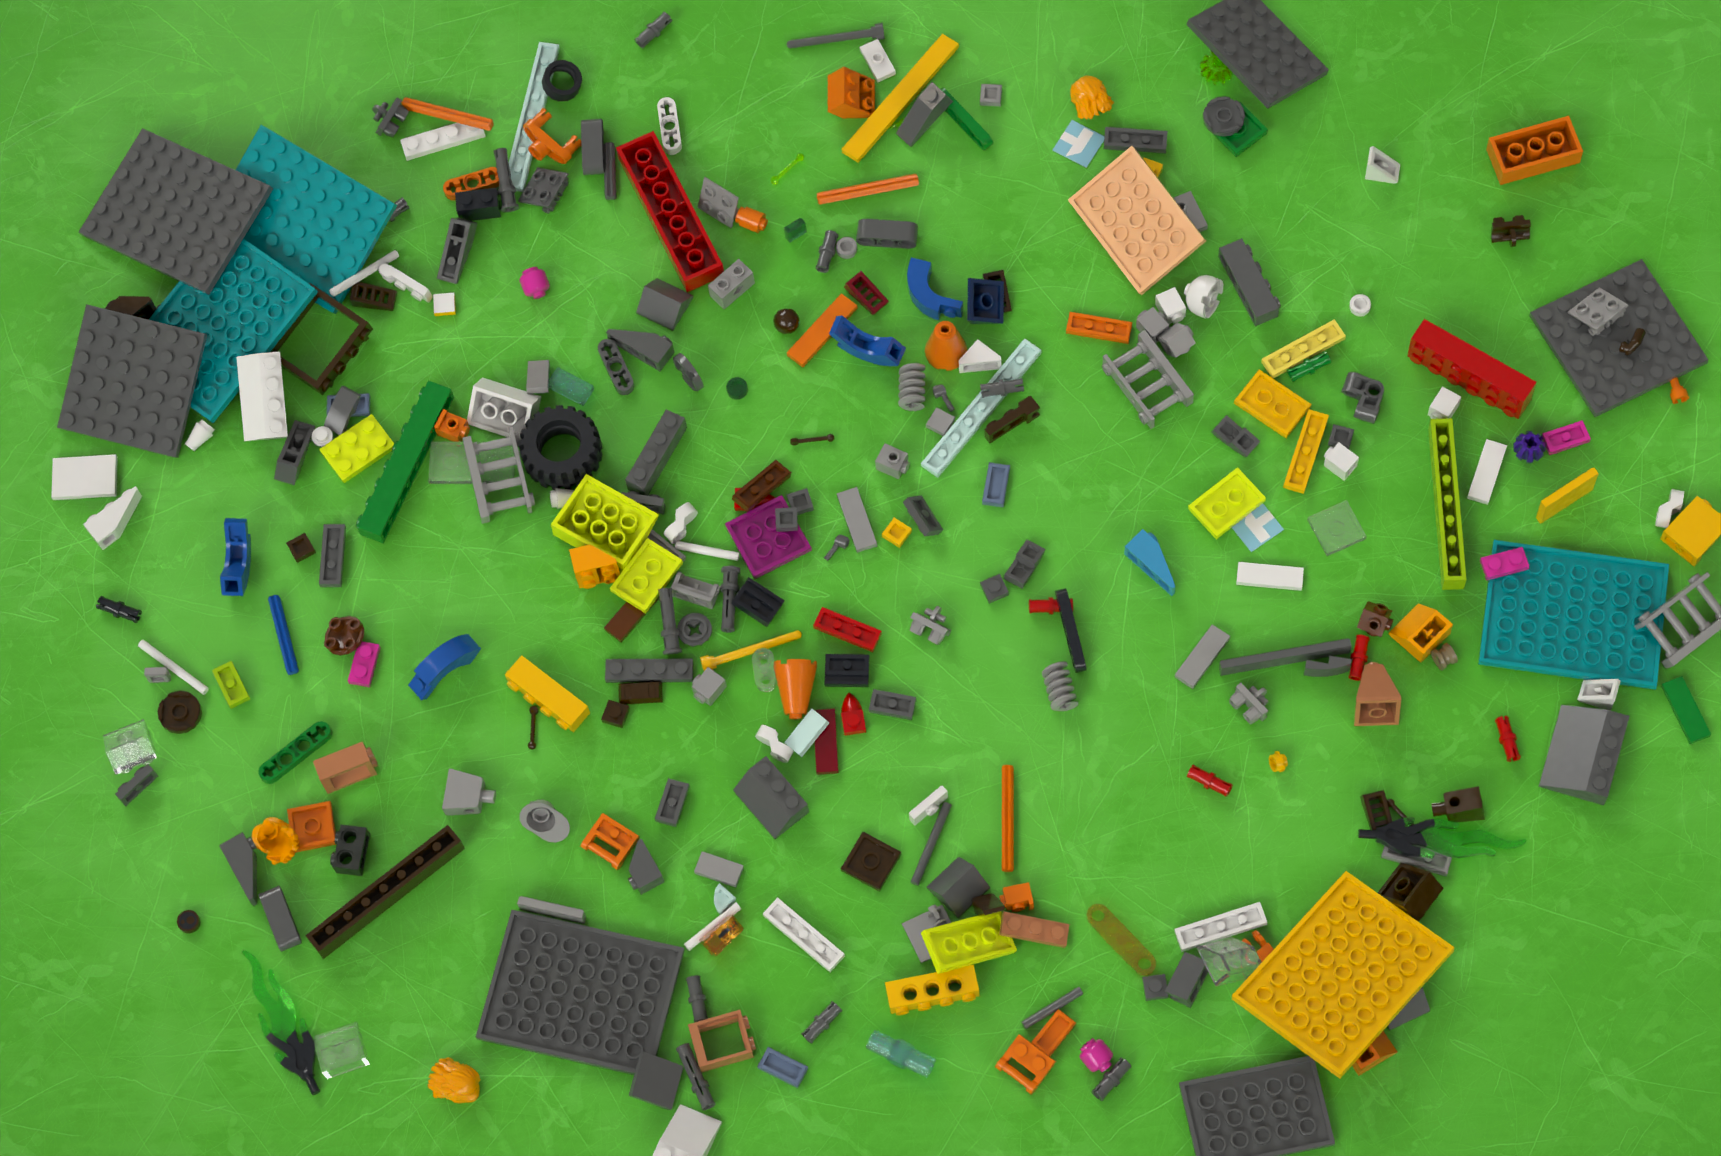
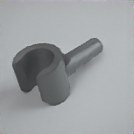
M944 385L933 386L934 397H942L950 412L954 411L955 409L948 399Z
M838 535L835 538L834 545L824 559L828 561L839 547L846 549L850 541L849 538L844 535Z

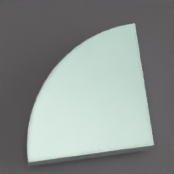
M719 883L714 893V905L717 912L721 915L736 901V897Z

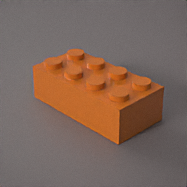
M1569 116L1490 137L1486 149L1500 185L1578 164L1583 154V149Z

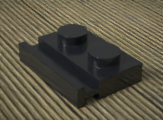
M748 577L731 604L768 627L785 600Z
M826 654L825 687H869L870 656L865 654Z

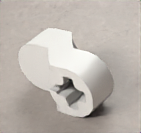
M1671 489L1669 501L1658 508L1655 526L1663 528L1669 526L1671 515L1681 510L1684 491Z
M690 502L676 509V521L664 531V535L672 544L686 536V525L698 514Z
M761 725L755 736L756 739L771 747L770 754L774 759L788 763L794 752L793 749L778 741V733L775 729Z

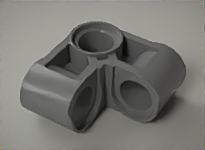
M1349 372L1341 393L1358 399L1354 413L1355 418L1374 424L1383 399L1384 386L1378 380L1365 377L1359 373ZM1376 390L1379 394L1374 396L1369 391Z

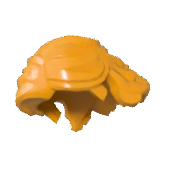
M1083 76L1071 86V102L1076 106L1078 118L1093 119L1094 115H1099L1098 111L1105 113L1112 109L1114 101L1108 96L1102 81L1096 77Z
M276 817L266 818L262 824L255 826L252 831L251 837L255 846L262 852L267 853L266 858L273 865L280 862L288 863L295 855L294 851H297L299 848L298 835L289 824Z
M450 1057L439 1059V1062L432 1066L431 1071L434 1073L429 1075L430 1080H428V1088L433 1091V1097L447 1098L458 1104L475 1102L480 1094L479 1082L481 1079L478 1072L469 1065L460 1064Z

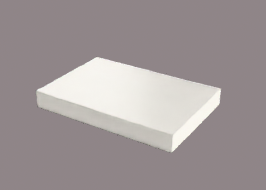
M116 454L53 458L52 499L65 500L116 496L118 458Z

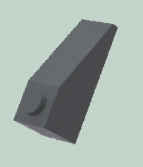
M931 82L918 96L896 134L912 147L953 101Z
M459 217L451 218L437 279L458 284L474 241L477 222Z
M608 329L606 332L608 339L613 340L619 348L659 372L675 353L672 341L666 336L661 337L656 333Z
M297 420L294 421L277 460L275 480L295 485L312 438V432L315 430L314 425Z
M242 832L219 846L248 900L255 906L257 905V856L253 850L257 847L252 838H246Z

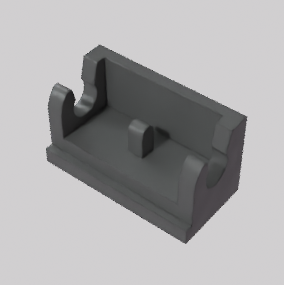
M1184 952L1165 992L1171 995L1170 998L1191 1008L1210 970L1208 962Z

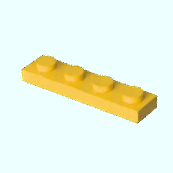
M1308 409L1283 488L1304 494L1329 415Z

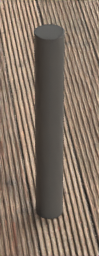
M1078 986L1021 1022L1023 1027L1028 1029L1083 995L1082 990Z

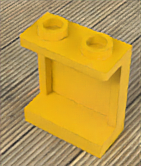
M1696 496L1663 531L1660 540L1695 567L1702 555L1721 536V513L1713 509L1707 500Z

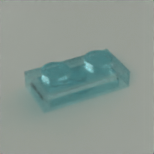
M559 367L556 368L549 379L550 389L584 406L594 390L593 385Z

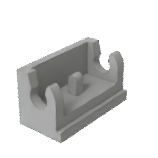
M681 572L677 573L671 586L673 597L712 610L720 592L718 584L712 585L684 576Z

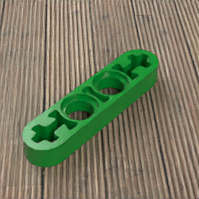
M941 88L940 90L953 101L945 112L982 150H986L993 145L992 138L945 88Z
M323 721L316 722L264 762L258 770L262 781L267 784L277 782L327 743L332 736V730L329 725ZM318 729L325 730L326 734L324 736L320 735ZM310 735H312L313 738H315L316 743H313L312 739L309 737ZM302 741L310 742V747L306 751L298 749ZM289 754L293 758L291 763L282 764L281 758ZM275 762H277L278 765H279V767L281 768L280 771H279V769L275 766V764H274ZM269 769L272 771L273 776L266 775L265 771Z

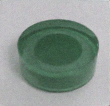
M740 377L730 379L726 385L727 394L732 399L739 400L747 395V383Z

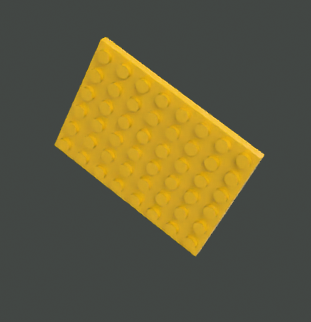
M1345 871L1232 994V1000L1341 1079L1454 952V946Z

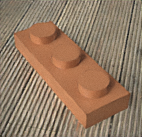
M1004 911L1002 913L999 935L1065 948L1067 946L1069 924Z

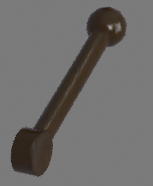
M828 434L822 437L790 439V444L798 445L799 443L825 440L832 442L835 437L833 434Z
M531 706L529 709L531 714V732L528 748L531 750L536 748V743L534 742L535 720L538 714L536 706Z
M1393 799L1387 800L1388 807H1392L1410 826L1415 825L1395 805Z

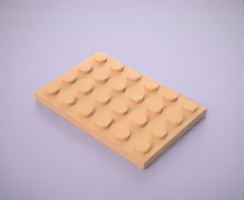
M1133 146L1129 147L1068 199L1140 295L1148 291L1206 242L1199 230Z

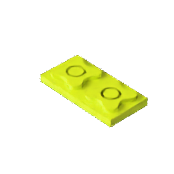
M1002 912L978 915L923 930L921 935L937 974L1015 953L1017 948L1013 939L999 935Z

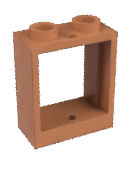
M363 741L313 761L319 779L328 794L377 775L375 767L378 766L377 760L371 748H366Z
M741 1010L688 1024L701 1073L754 1058L752 1051L756 1050L753 1036L748 1037L746 1029H749L750 1025L747 1015L742 1016ZM738 1022L746 1050L708 1061L700 1033Z

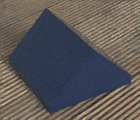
M968 278L967 321L970 324H1003L1004 281Z

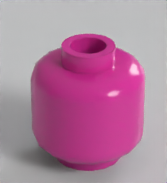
M538 267L524 270L519 279L524 294L528 297L533 296L534 299L544 297L546 295L545 292L550 287L545 271L538 269Z
M1092 1038L1080 1048L1081 1053L1079 1057L1091 1072L1098 1070L1104 1072L1112 1065L1110 1060L1113 1057V1052L1102 1039L1095 1040Z

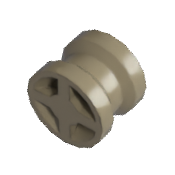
M1448 643L1442 645V648L1439 650L1434 649L1431 651L1433 661L1440 670L1446 669L1450 663L1455 664L1458 662L1455 651Z

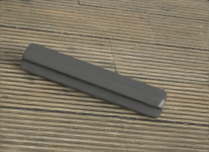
M606 142L603 145L605 199L615 200V146L613 142Z

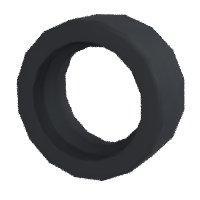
M556 60L550 63L545 69L542 78V87L546 95L557 101L573 99L578 94L582 83V74L579 68L566 60ZM556 71L566 72L572 76L574 85L569 90L557 89L550 82L551 75Z

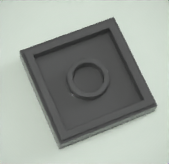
M640 1052L629 1096L667 1110H672L683 1066L646 1052Z

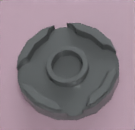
M1226 96L1216 97L1209 101L1203 112L1204 125L1208 131L1222 137L1237 133L1243 126L1245 119L1244 108L1240 102Z
M681 353L673 357V363L676 369L681 371L687 385L693 391L702 389L704 387L703 382L689 360Z

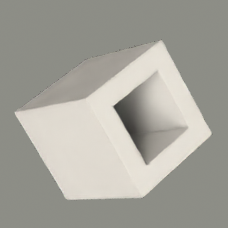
M1175 287L1156 295L1155 305L1164 314L1168 324L1178 323L1186 317V306Z
M1442 386L1429 407L1428 416L1431 419L1451 418L1460 404L1461 396Z
M1339 442L1334 448L1331 446L1324 454V466L1343 481L1358 466L1359 457Z

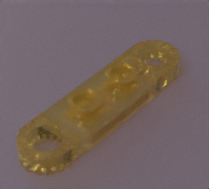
M1102 904L1090 906L1087 911V921L1137 974L1146 976L1153 973L1156 967L1154 956L1106 906ZM1100 910L1104 913L1105 917L1101 921H1095L1092 918V913ZM1146 958L1150 961L1151 966L1148 969H1141L1138 966V961Z

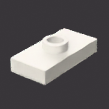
M878 39L860 46V52L877 83L896 75V71Z
M940 786L909 812L911 823L915 826L927 815L932 816L939 809L938 806L948 798V791L943 786Z

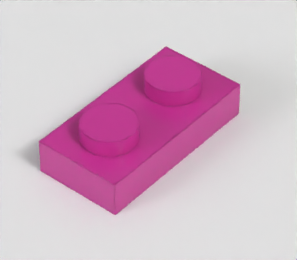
M1583 420L1542 433L1543 442L1546 444L1549 456L1589 443L1591 440Z
M1523 547L1480 558L1486 581L1529 569Z
M362 641L355 651L348 677L349 684L370 688L381 648L379 644Z

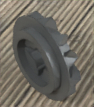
M691 613L684 616L677 626L680 631L678 637L684 644L691 647L702 646L704 642L709 641L712 633L709 619L699 613ZM699 626L700 634L694 633L690 636L691 630L689 627L696 628Z

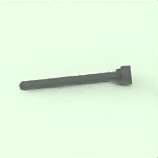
M883 23L874 24L875 26H871V29L789 40L786 45L788 48H798L867 37L882 40L885 39Z

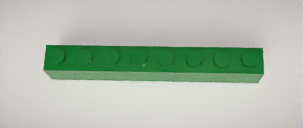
M429 380L426 386L421 388L419 400L410 411L411 417L408 423L403 425L399 441H396L393 445V454L390 460H386L381 478L379 477L375 482L374 493L368 497L365 504L366 509L363 515L361 514L357 519L356 526L360 535L384 544L437 434L434 426L443 409L448 411L454 399L452 389Z

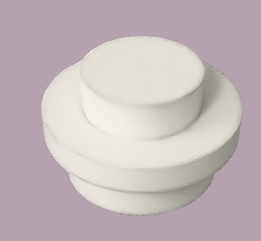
M318 427L312 432V441L316 446L323 447L333 440V433L328 427Z

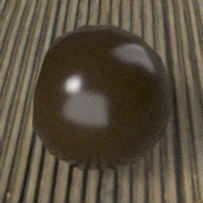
M792 309L778 310L773 319L774 327L782 334H791L799 327V315Z

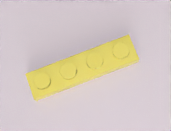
M1334 319L1262 358L1261 363L1274 379L1285 373L1288 369L1303 363L1304 359H1310L1345 340L1346 335Z

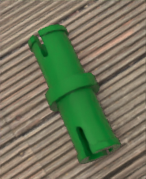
M1324 351L1311 359H1304L1303 363L1288 369L1287 373L1292 378V382L1307 374H1314L1315 370L1327 364H1331V359L1327 352Z

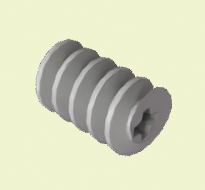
M910 363L899 368L900 392L898 396L900 399L898 404L904 410L917 411L925 407L921 404L925 401V397L922 396L925 394V389L922 388L925 386V381L921 380L925 378V373L922 372L925 370V365Z
M1064 661L1051 664L1042 671V676L1045 678L1044 684L1047 686L1046 692L1049 694L1048 699L1051 702L1050 707L1054 711H1068L1078 706V702H1072V700L1076 699V694H1069L1074 691V686H1067L1072 682V679L1069 677L1065 678L1070 674V671L1063 670L1068 666V663Z

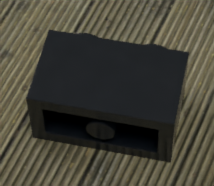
M497 188L455 192L456 211L459 218L475 221L501 217L500 198Z

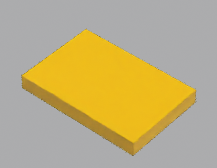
M1260 369L1234 400L1235 405L1284 438L1290 435L1312 405Z
M1595 468L1589 469L1541 500L1536 516L1539 523H1543L1591 492L1599 474Z

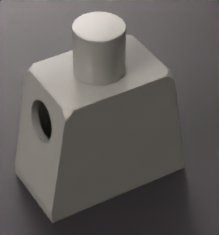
M449 769L442 806L445 815L481 813L483 803H495L496 790H486L483 778Z

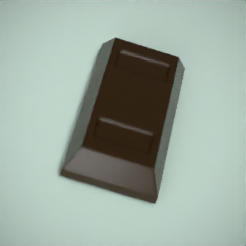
M662 681L618 684L619 703L663 702Z

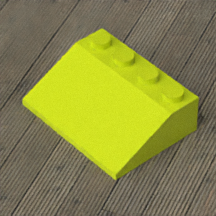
M586 474L551 523V528L554 536L576 548L592 545L616 559L621 573L648 538L659 515Z

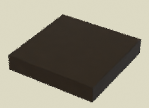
M862 832L842 865L841 871L880 892L902 853L871 835Z

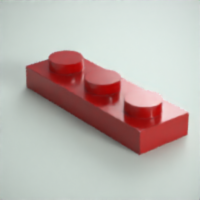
M824 607L821 608L813 624V628L870 652H874L882 635L881 630Z

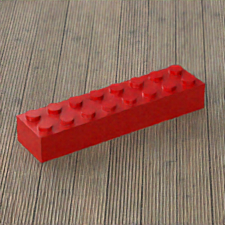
M654 131L616 147L618 159L686 292L714 281L724 272L723 264Z

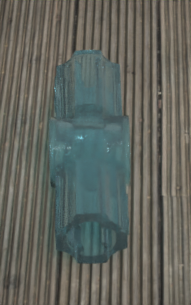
M876 1030L871 1034L866 1045V1049L887 1058V1061L902 1069L906 1067L927 1078L936 1062L935 1058L916 1050L910 1043L901 1039L895 1040Z

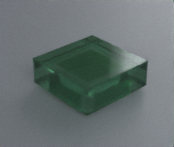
M802 218L784 227L785 238L789 243L807 232L806 223Z

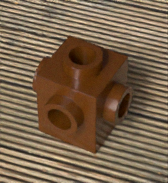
M1368 601L1363 609L1357 628L1366 631L1371 636L1382 637L1385 630L1389 632L1394 619H1391L1390 616L1393 610L1388 609L1383 604H1375Z

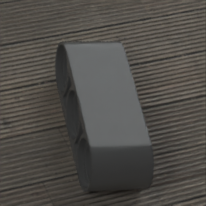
M581 120L583 175L604 174L603 120Z
M861 219L858 221L856 242L863 246L915 248L918 225L909 221Z
M277 886L260 893V901L280 951L282 952L301 944L300 935L281 887Z

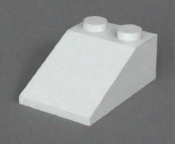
M680 1104L660 1138L653 1156H707L722 1121Z

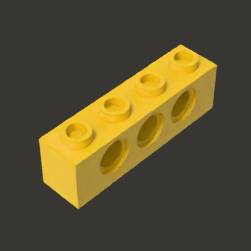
M974 965L940 974L934 972L885 982L891 1014L896 1013V1015H905L909 1013V1010L918 1009V1011L929 1010L931 1006L939 1004L942 1007L950 1006L954 1001L959 1000L970 1002L980 996ZM952 983H958L961 985V988L958 991H951L949 986ZM935 987L939 992L934 996H930L927 994V990ZM908 992H914L917 995L913 1000H907L904 996Z

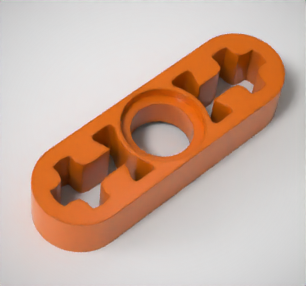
M489 167L447 180L443 185L445 196L449 200H456L455 192H451V187H455L456 192L499 187L497 168ZM490 175H494L496 180L492 181ZM482 177L484 178L485 184L482 183ZM474 179L479 182L474 188L467 186L470 180ZM462 183H463V185H464L465 190H462V187H461V184H462Z

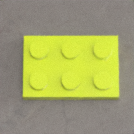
M371 414L319 450L341 481L346 483L390 453L394 442Z
M1237 467L1188 505V509L1217 540L1264 503L1266 497Z
M647 538L612 584L610 591L646 614L659 596L658 589L667 586L682 566L683 560Z

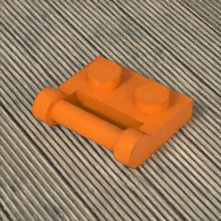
M602 813L582 841L581 847L586 851L589 849L611 863V867L619 870L640 837ZM598 837L620 852L615 856L594 843V839Z
M1018 1034L1008 1050L997 1062L995 1068L1006 1072L1023 1085L1026 1091L1032 1095L1056 1061L1022 1035ZM1011 1058L1015 1059L1036 1075V1077L1031 1081L1008 1062Z

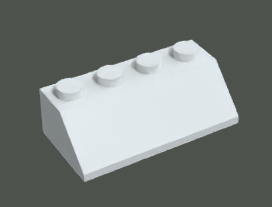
M280 352L257 353L236 357L244 442L287 438Z

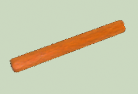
M407 97L401 102V105L407 110L487 131H490L494 126L493 120L463 111Z
M910 174L817 193V201L821 205L918 186L919 180L917 174Z
M1003 765L1002 871L1013 872L1014 767L1012 765Z

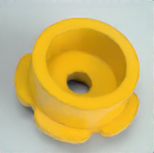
M1275 751V754L1269 756V765L1272 771H1285V767L1288 766L1285 754Z

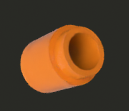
M740 207L735 222L739 223V226L759 233L761 230H765L768 219H766L765 213L749 207Z

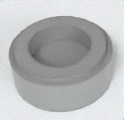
M850 237L841 238L836 244L837 254L843 259L854 257L857 253L856 241Z

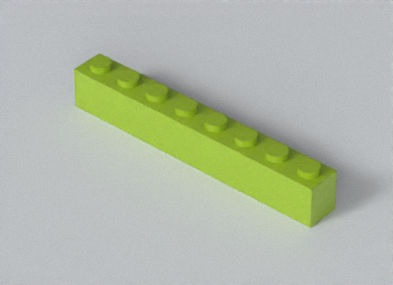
M1452 418L1431 419L1428 432L1442 590L1464 589L1466 568Z

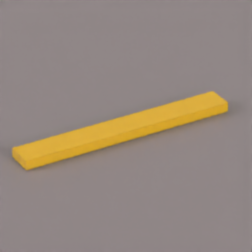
M942 34L841 149L842 153L859 163L959 48V43Z

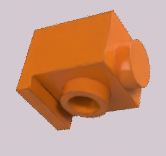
M445 409L441 412L434 426L438 436L461 444L463 437H467L470 431L467 419L451 414Z
M1029 882L1003 888V895L999 896L1007 911L1019 912L1028 906L1029 910H1034Z

